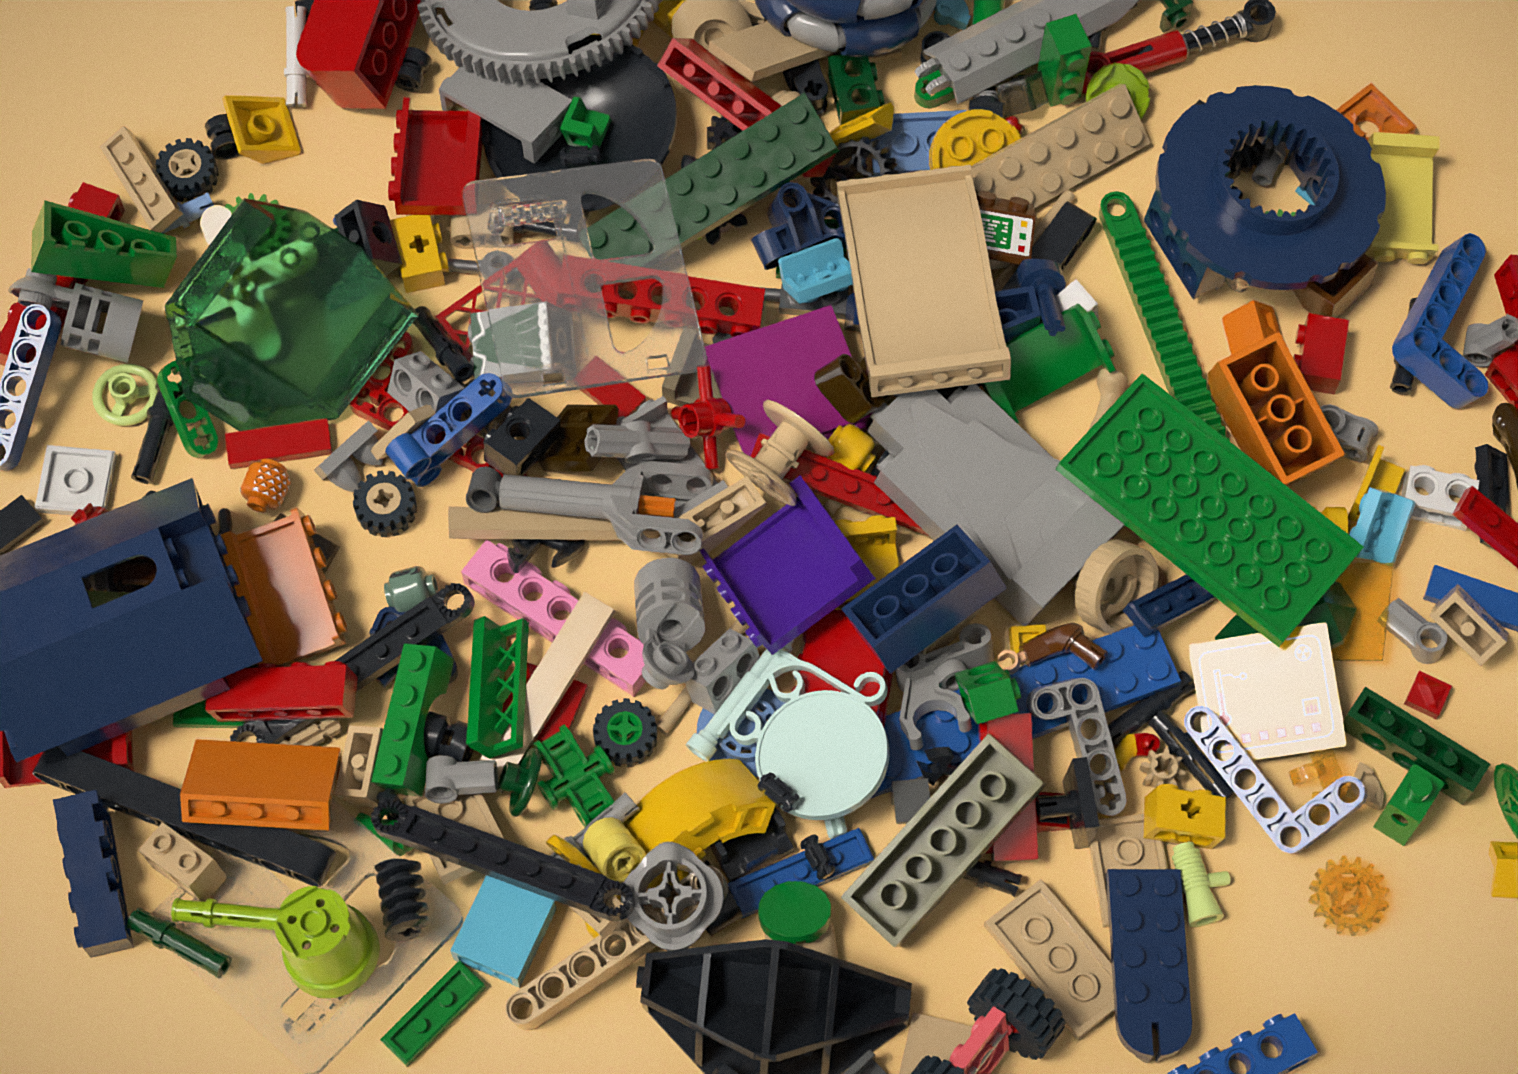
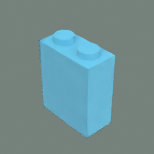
M486 875L450 950L453 960L457 962L460 960L466 966L520 988L557 910L555 900Z

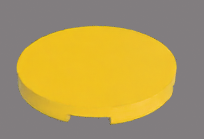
M974 109L959 113L943 123L936 132L929 150L930 170L948 168L950 166H972L1022 137L1014 126H1011L1005 119L994 114L992 111Z

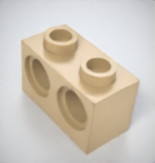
M163 822L138 849L153 869L197 901L206 902L227 878V875L211 856Z

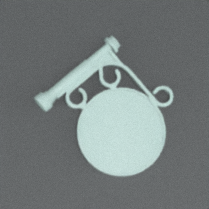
M792 640L773 655L766 649L751 670L745 673L706 727L700 730L698 734L694 733L685 745L696 756L709 762L717 751L715 746L718 744V739H723L730 730L733 738L739 744L751 745L757 743L755 763L759 780L764 774L774 773L776 775L774 779L779 778L794 792L793 796L796 793L799 795L800 801L797 807L788 813L808 820L839 818L864 805L878 790L886 775L890 756L888 738L880 719L869 706H876L885 700L887 686L882 676L875 672H866L856 679L854 683L855 691L815 665L801 661L791 655L790 652L793 649L791 645L794 642ZM796 670L810 672L841 692L822 690L803 694L805 683L802 676ZM793 671L792 674L797 680L796 689L790 693L780 692L776 678L783 673ZM876 682L880 684V689L874 696L866 697L859 693L866 683ZM771 684L775 696L780 701L785 702V704L774 712L763 727L760 718L750 710ZM747 716L756 725L751 734L742 736L737 733L738 727Z

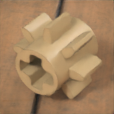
M1167 747L1163 753L1159 754L1150 750L1147 756L1150 763L1142 762L1139 768L1141 772L1147 773L1142 783L1143 786L1150 784L1154 788L1161 784L1177 785L1174 779L1183 780L1186 773L1178 769L1182 757L1175 758L1169 754V748ZM1157 767H1158L1160 770L1167 769V770L1169 771V772H1168V775H1167L1164 771H1163V772H1160V773H1157V772H1156Z

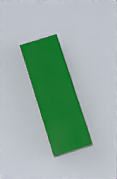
M459 960L380 1039L381 1043L408 1067L486 989L485 984Z

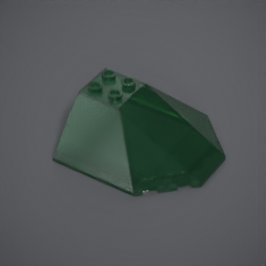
M247 198L242 200L164 306L171 330L175 358L181 375L184 397L238 431L323 418L328 420L339 418L418 317V313L360 246L306 210Z

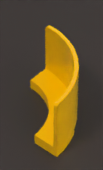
M717 759L690 766L662 781L639 801L637 806L640 810L623 824L643 848L646 855L657 845L669 841L685 846L701 860L706 855L703 850L719 839L724 843L742 835L765 833L776 804L764 794L765 790L761 792L758 789L759 781L740 760ZM677 870V876L680 880L689 874L688 872ZM661 873L655 877L647 888L651 889L659 886L663 881L664 874Z

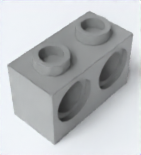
M419 351L395 359L387 393L408 411L424 405H431L437 413L465 388L427 355Z
M729 628L693 662L694 676L685 683L693 703L713 714L718 711L745 673L749 672L760 658L757 647L749 638Z

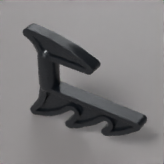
M512 539L513 548H508L507 552L508 563L514 573H519L540 546L545 545L558 551L553 557L551 567L556 568L576 557L584 549L585 541Z

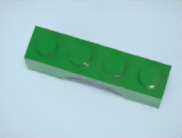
M404 644L371 780L372 783L384 790L387 788L393 789L395 794L423 796L426 783V767L429 760L424 746L425 721L433 701L438 696L447 693L454 663L452 657L435 646Z

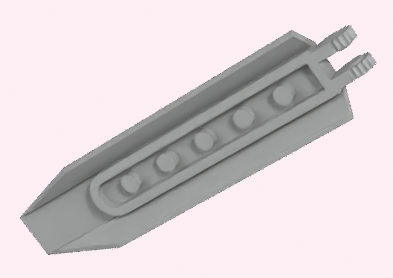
M1021 0L925 49L923 52L932 58L918 66L915 74L920 79L939 70L942 76L932 80L925 87L929 95H933L947 87L953 88L956 102L960 104L1037 64L1047 22L1077 13L1087 37L1118 22L1139 0Z

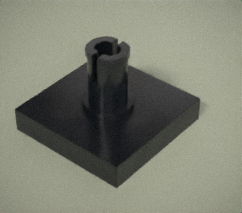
M1087 757L1073 758L1062 781L1064 795L1036 797L1035 803L1036 810L1040 811L1037 812L1039 820L1069 816L1074 849L1089 848L1100 825Z

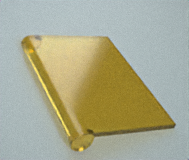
M1351 563L1336 580V582H1340L1357 607V613L1355 618H1353L1344 643L1331 649L1333 661H1383L1394 563Z

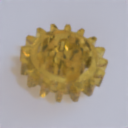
M1342 855L1338 865L1332 859H1329L1325 864L1326 870L1318 868L1314 874L1317 880H1312L1308 889L1316 893L1309 897L1308 903L1318 905L1313 916L1320 917L1323 915L1326 918L1323 924L1325 929L1334 924L1336 925V934L1340 935L1345 928H1349L1351 936H1356L1360 926L1367 933L1373 927L1372 922L1379 924L1384 916L1380 911H1386L1389 903L1381 898L1386 897L1390 891L1389 888L1380 887L1379 885L1385 878L1383 874L1374 876L1371 873L1375 866L1373 863L1364 868L1361 866V857L1357 856L1353 864L1348 862L1346 855ZM1341 874H1350L1354 876L1343 877ZM1366 885L1371 892L1372 898L1367 895ZM1353 887H1356L1353 893L1354 896L1342 905L1343 896L1348 891H1351ZM1326 894L1330 896L1332 907H1330L1326 899ZM1354 914L1356 917L1350 918L1342 915Z

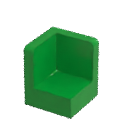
M574 96L560 130L568 145L575 147L588 145V148H592V145H598L600 148L611 123V118L608 114L588 110L580 97Z

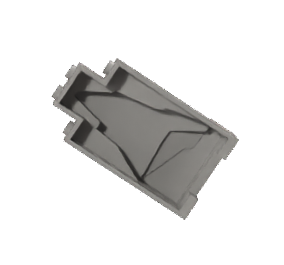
M971 384L965 390L959 387L947 400L936 389L894 394L896 399L889 406L884 402L870 416L873 422L867 432L890 453L878 465L877 469L880 473L874 483L933 540H936L958 524L991 561L1007 588L994 599L1022 626L1028 625L1083 568L1091 553L1100 545L1112 540L1125 525L1055 469L1060 460L1054 459L976 384Z

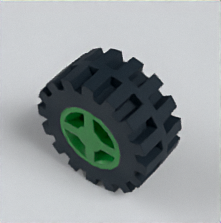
M624 698L623 702H618V699L613 700L611 706L608 707L607 704L603 706L602 712L600 714L597 713L595 717V724H593L595 745H599L615 766L621 767L622 764H627V767H633L635 762L641 764L646 756H651L653 748L657 744L654 715L652 716L651 710L647 706H642L640 701L635 700L632 703L630 698Z

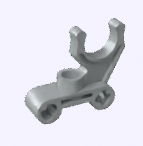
M978 623L969 624L961 630L959 642L925 655L919 652L895 670L898 687L904 692L899 718L901 729L909 739L912 750H919L923 747L922 735L916 728V723L921 716L928 712L936 710L947 711L958 720L961 732H968L972 729L970 714L964 708L961 696L953 692L959 689L954 673L994 661L992 638L987 626Z

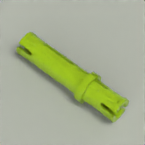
M176 898L172 905L171 917L173 922L202 923L205 928L223 925L275 930V920L277 922L280 909L218 903L217 899L208 898L206 902Z

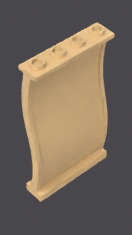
M971 165L918 170L909 173L887 174L878 177L837 182L838 205L846 239L871 397L1009 380L1011 357L1009 348L1006 347L998 312L985 234L972 179Z

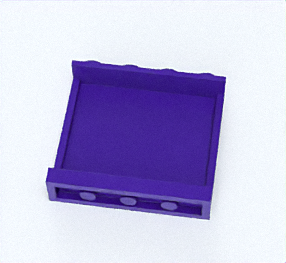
M798 476L789 483L797 494V504L795 506L786 504L714 559L704 548L699 550L707 562L702 566L714 583L718 580L721 583L716 589L728 604L731 602L735 604L730 610L742 626L745 624L749 625V628L745 630L747 636L757 648L763 644L771 655L782 649L876 579L801 476Z

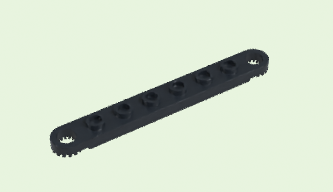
M460 583L445 585L444 589L442 588L432 597L429 596L335 661L345 663L358 676L357 691H359L399 664L404 644L426 645L469 616L474 608V597L465 585ZM455 594L464 595L465 601H463L461 608L458 607L457 610L448 609L447 603L450 597ZM316 719L248 721L244 725L238 726V729L234 730L229 738L230 741L241 742L244 737L255 735L257 741L255 743L279 744Z
M384 800V803H378V807H374V811L371 813V822L375 831L384 838L609 921H621L627 918L634 910L635 899L630 887L623 882L611 880L597 872L421 808L402 804L398 800ZM389 813L399 814L397 823L393 822L394 825L389 824L388 826L385 824L384 826L381 823L385 815ZM613 895L625 897L623 905L621 904L620 908L616 907V909L613 907L610 909L609 906L606 907V901Z

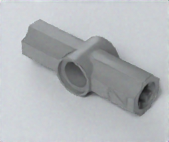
M643 420L628 422L621 426L593 424L587 429L585 438L586 451L592 457L625 458V462L630 464H639L653 459L682 460L687 456L690 446V438L685 436L681 428L651 427L650 422Z

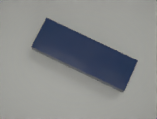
M1186 574L1128 603L1123 612L1140 633L1146 637L1214 602L1216 597Z

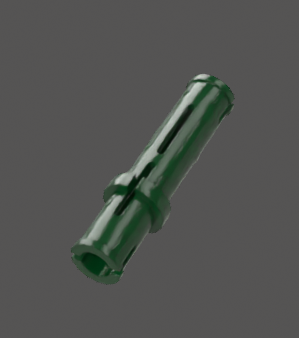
M138 907L136 911L134 910L128 919L127 928L147 937L152 941L153 946L159 949L165 948L217 978H222V974L225 975L231 965L232 958L182 932L176 928L174 922L170 920L163 921L141 907Z

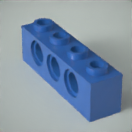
M1281 1013L1265 1021L1262 1024L1265 1029L1252 1035L1250 1030L1245 1031L1231 1040L1233 1046L1221 1052L1218 1047H1215L1199 1056L1200 1063L1188 1069L1187 1065L1183 1064L1167 1074H1235L1230 1070L1228 1064L1229 1060L1232 1059L1240 1060L1245 1065L1246 1074H1287L1311 1061L1318 1051L1296 1014L1294 1013L1284 1018ZM1261 1044H1273L1277 1048L1278 1057L1269 1058L1265 1056L1261 1051Z

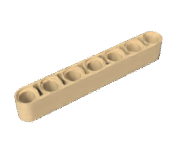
M708 866L718 876L725 899L728 893L726 879L716 867ZM692 874L680 880L682 886H691L693 890L701 889L699 880ZM672 886L673 891H671L670 897L666 898L670 906L674 902V897L679 896L674 886ZM697 901L696 905L686 908L681 914V922L695 912L700 901ZM651 904L644 905L645 913L650 919H654L661 924H667V917L663 908H653ZM625 918L605 939L601 935L597 936L512 994L505 1004L507 1018L520 1029L533 1030L651 951L656 945L646 935L640 934V930L628 918ZM617 940H624L626 942L624 952L618 956H611L609 954L611 944ZM586 961H594V972L588 977H580V965ZM555 982H563V993L557 998H549V987ZM524 1003H532V1014L526 1019H518V1008Z

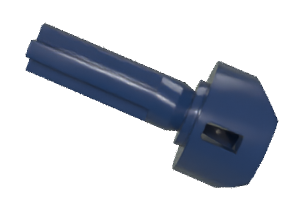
M1046 259L1023 260L1017 268L1016 274L1019 288L1034 285L1044 328L1048 330L1050 336H1056L1057 331L1064 332L1065 323L1056 297L1066 286L1061 266L1056 261Z

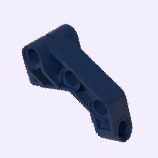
M794 182L783 185L768 207L767 215L773 228L767 229L751 239L765 270L779 266L778 260L782 257L838 238L842 242V247L847 249L839 205L808 193L803 186ZM831 216L838 221L839 228L830 229L827 227L824 217Z

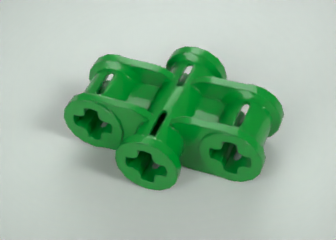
M565 724L559 727V732L542 742L537 740L533 743L534 747L541 751V760L553 776L546 782L543 780L537 782L540 792L553 810L559 808L558 803L567 798L576 816L585 828L593 819L615 802L599 779L605 774L612 775L615 773L611 761L599 745L593 748V753L585 757ZM597 764V766H595V767L592 768L591 770L585 772L586 770H588L589 768H591V767H593L594 765ZM565 783H567L565 786L561 787V788L558 789L557 791H554L555 789H557V788H559L560 786H562V785H564ZM601 804V806L589 812L591 809Z

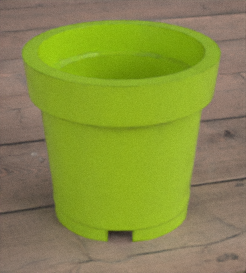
M307 886L290 894L279 908L280 913L277 922L275 920L274 929L276 937L282 946L285 967L293 983L303 992L318 998H337L358 989L371 976L379 958L380 943L372 923L358 909L346 904L343 898L331 889ZM338 926L339 930L333 933L332 929ZM311 943V947L305 950V944Z

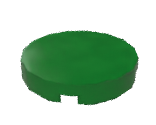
M787 881L773 886L764 893L759 902L758 919L763 932L772 940L787 941L794 944L806 940L807 944L817 940L826 933L831 923V903L826 893L817 886L803 881Z

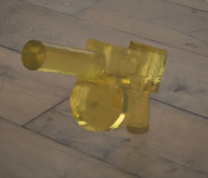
M1333 748L1309 752L1311 763L1288 772L1293 786L1318 778L1323 790L1337 779L1343 777ZM1346 784L1343 785L1340 790L1341 799L1345 803L1356 801L1352 787H1347ZM1314 791L1312 793V798H1314L1320 792ZM1325 805L1316 806L1311 813L1313 822L1316 825H1320L1330 815V810Z

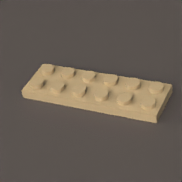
M1118 84L972 165V179L976 194L978 191H987L995 194L997 198L1008 200L1011 197H1020L1028 200L1036 208L1150 144V140L1126 85Z

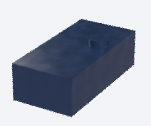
M956 524L841 609L858 635L891 674L1007 588L991 561Z

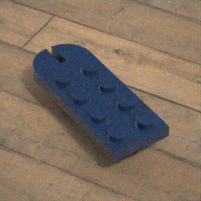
M1108 869L1106 872L1117 1035L1129 1052L1144 1063H1149L1154 1056L1153 1025V1028L1158 1033L1159 1050L1155 1054L1156 1063H1159L1165 1058L1177 1054L1187 1043L1192 1031L1180 869Z

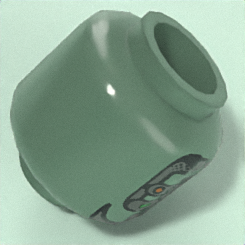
M421 566L394 571L389 576L388 582L384 584V593L388 606L394 607L399 612H407L429 596L432 597L439 592L434 574L428 575Z

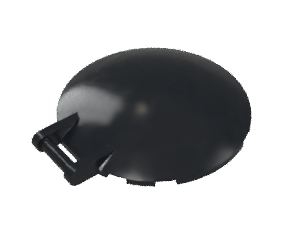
M589 35L569 44L567 48L569 54L596 40L598 42L601 41L602 36ZM633 44L631 47L623 45V54L614 52L612 61L605 58L601 60V67L596 64L590 66V72L585 69L579 70L577 77L574 73L566 74L565 80L561 76L553 77L552 83L548 78L540 80L543 84L571 100L574 96L580 97L588 110L610 116L611 123L600 146L601 162L599 164L592 162L591 165L573 167V164H569V167H564L560 161V150L562 148L569 150L570 147L575 146L568 145L563 134L535 163H532L524 158L521 140L483 119L482 143L485 148L487 161L499 182L508 192L520 200L513 220V231L515 233L525 234L528 231L566 238L567 242L578 244L580 242L578 233L584 230L589 212L609 207L628 198L642 188L662 166L670 152L676 133L677 105L672 87L664 71L657 66L658 63H655L646 56L643 50ZM534 209L571 216L568 225L531 219Z

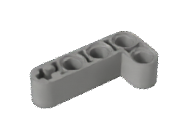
M1071 678L1033 689L1028 694L1026 700L1029 713L1036 718L1045 720L1066 716L1076 757H1087L1097 812L1107 816L1119 814L1125 808L1127 802L1126 793L1096 684L1086 678ZM1078 684L1084 685L1088 693L1087 699L1081 704H1077L1072 698V690ZM1043 693H1048L1053 699V707L1047 713H1042L1037 707L1038 697ZM1087 719H1092L1097 726L1096 734L1090 739H1086L1081 733V725ZM1096 754H1101L1106 760L1105 769L1099 774H1095L1090 768V761ZM1111 779V782H1104L1106 792L1114 794V799L1109 801L1110 807L1100 803V799L1105 797L1103 785L1094 784L1095 780Z

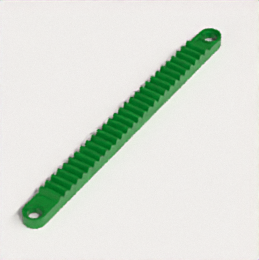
M1119 191L1110 192L1101 200L1098 212L1099 218L1166 389L1172 397L1230 441L1225 435V427L1221 425L1220 414L1216 412V404L1212 402L1211 392L1206 387V379L1202 377V369L1198 366L1197 357L1192 352V344L1188 342V334L1184 331L1183 322L1178 317V309L1174 307L1173 296L1170 297L1169 286L1165 284L1164 274L1160 272V264L1156 262L1155 251L1151 249V241L1147 239L1146 229L1142 227L1134 204L1125 193ZM1110 204H1120L1125 209V213L1120 216H1114L1107 211V207Z

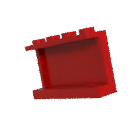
M403 97L402 110L396 111V127L400 129V133H394L393 138L394 153H397V157H391V176L395 177V179L388 183L389 201L395 202L396 215H477L483 146V118L469 110H412L410 97Z
M833 610L802 633L805 645L804 651L798 655V659L815 665L855 691L854 683L861 674L875 672L882 676L887 686V696L880 704L869 707L876 713L883 727H885L893 672L890 674L858 635L842 610ZM797 670L805 683L803 694L822 690L841 692L814 674ZM876 682L866 683L859 693L866 697L874 696L878 693L880 684Z

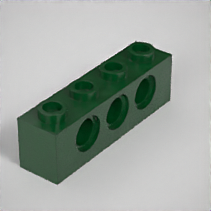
M1366 686L1343 721L1346 733L1407 771L1414 763L1441 779L1445 784L1440 791L1462 805L1472 795L1491 765Z

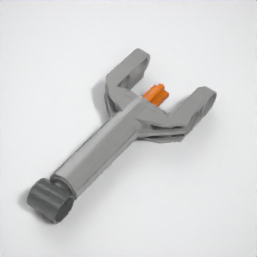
M645 461L627 469L611 485L504 474L502 478L495 469L480 467L472 473L465 499L471 509L480 513L493 510L498 501L501 509L609 519L617 537L632 550L692 555L701 548L703 531L689 519L674 518L676 499L691 500L711 488L713 475L710 470L699 465ZM666 475L672 482L662 485L657 483L654 477ZM692 478H699L706 485L702 488H695L688 481ZM654 529L661 536L654 539L648 538L643 534V531ZM688 532L693 534L696 540L685 542L678 537V534Z

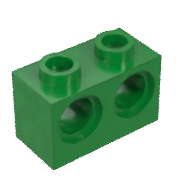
M996 661L954 673L964 708L976 724L1019 712L1016 700L1021 699V694L1016 679L1011 678L1007 669L1003 670Z

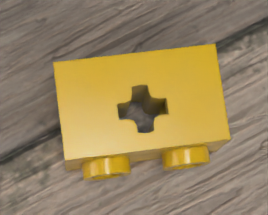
M410 215L391 219L390 223L402 260L400 269L405 292L410 293L445 285L443 273L449 272L445 252L438 253L437 244L443 243L439 223L432 224L430 215Z
M1161 784L1144 797L1143 838L1176 844L1193 842L1195 847L1212 849L1225 839L1226 797L1215 796L1209 790L1200 789L1191 792L1179 790V787L1174 784Z

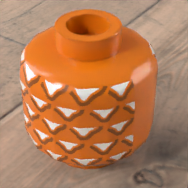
M262 459L261 462H255L249 466L240 487V493L247 500L249 508L261 513H265L267 509L280 508L291 484V479L286 473L287 469L284 465L271 459Z

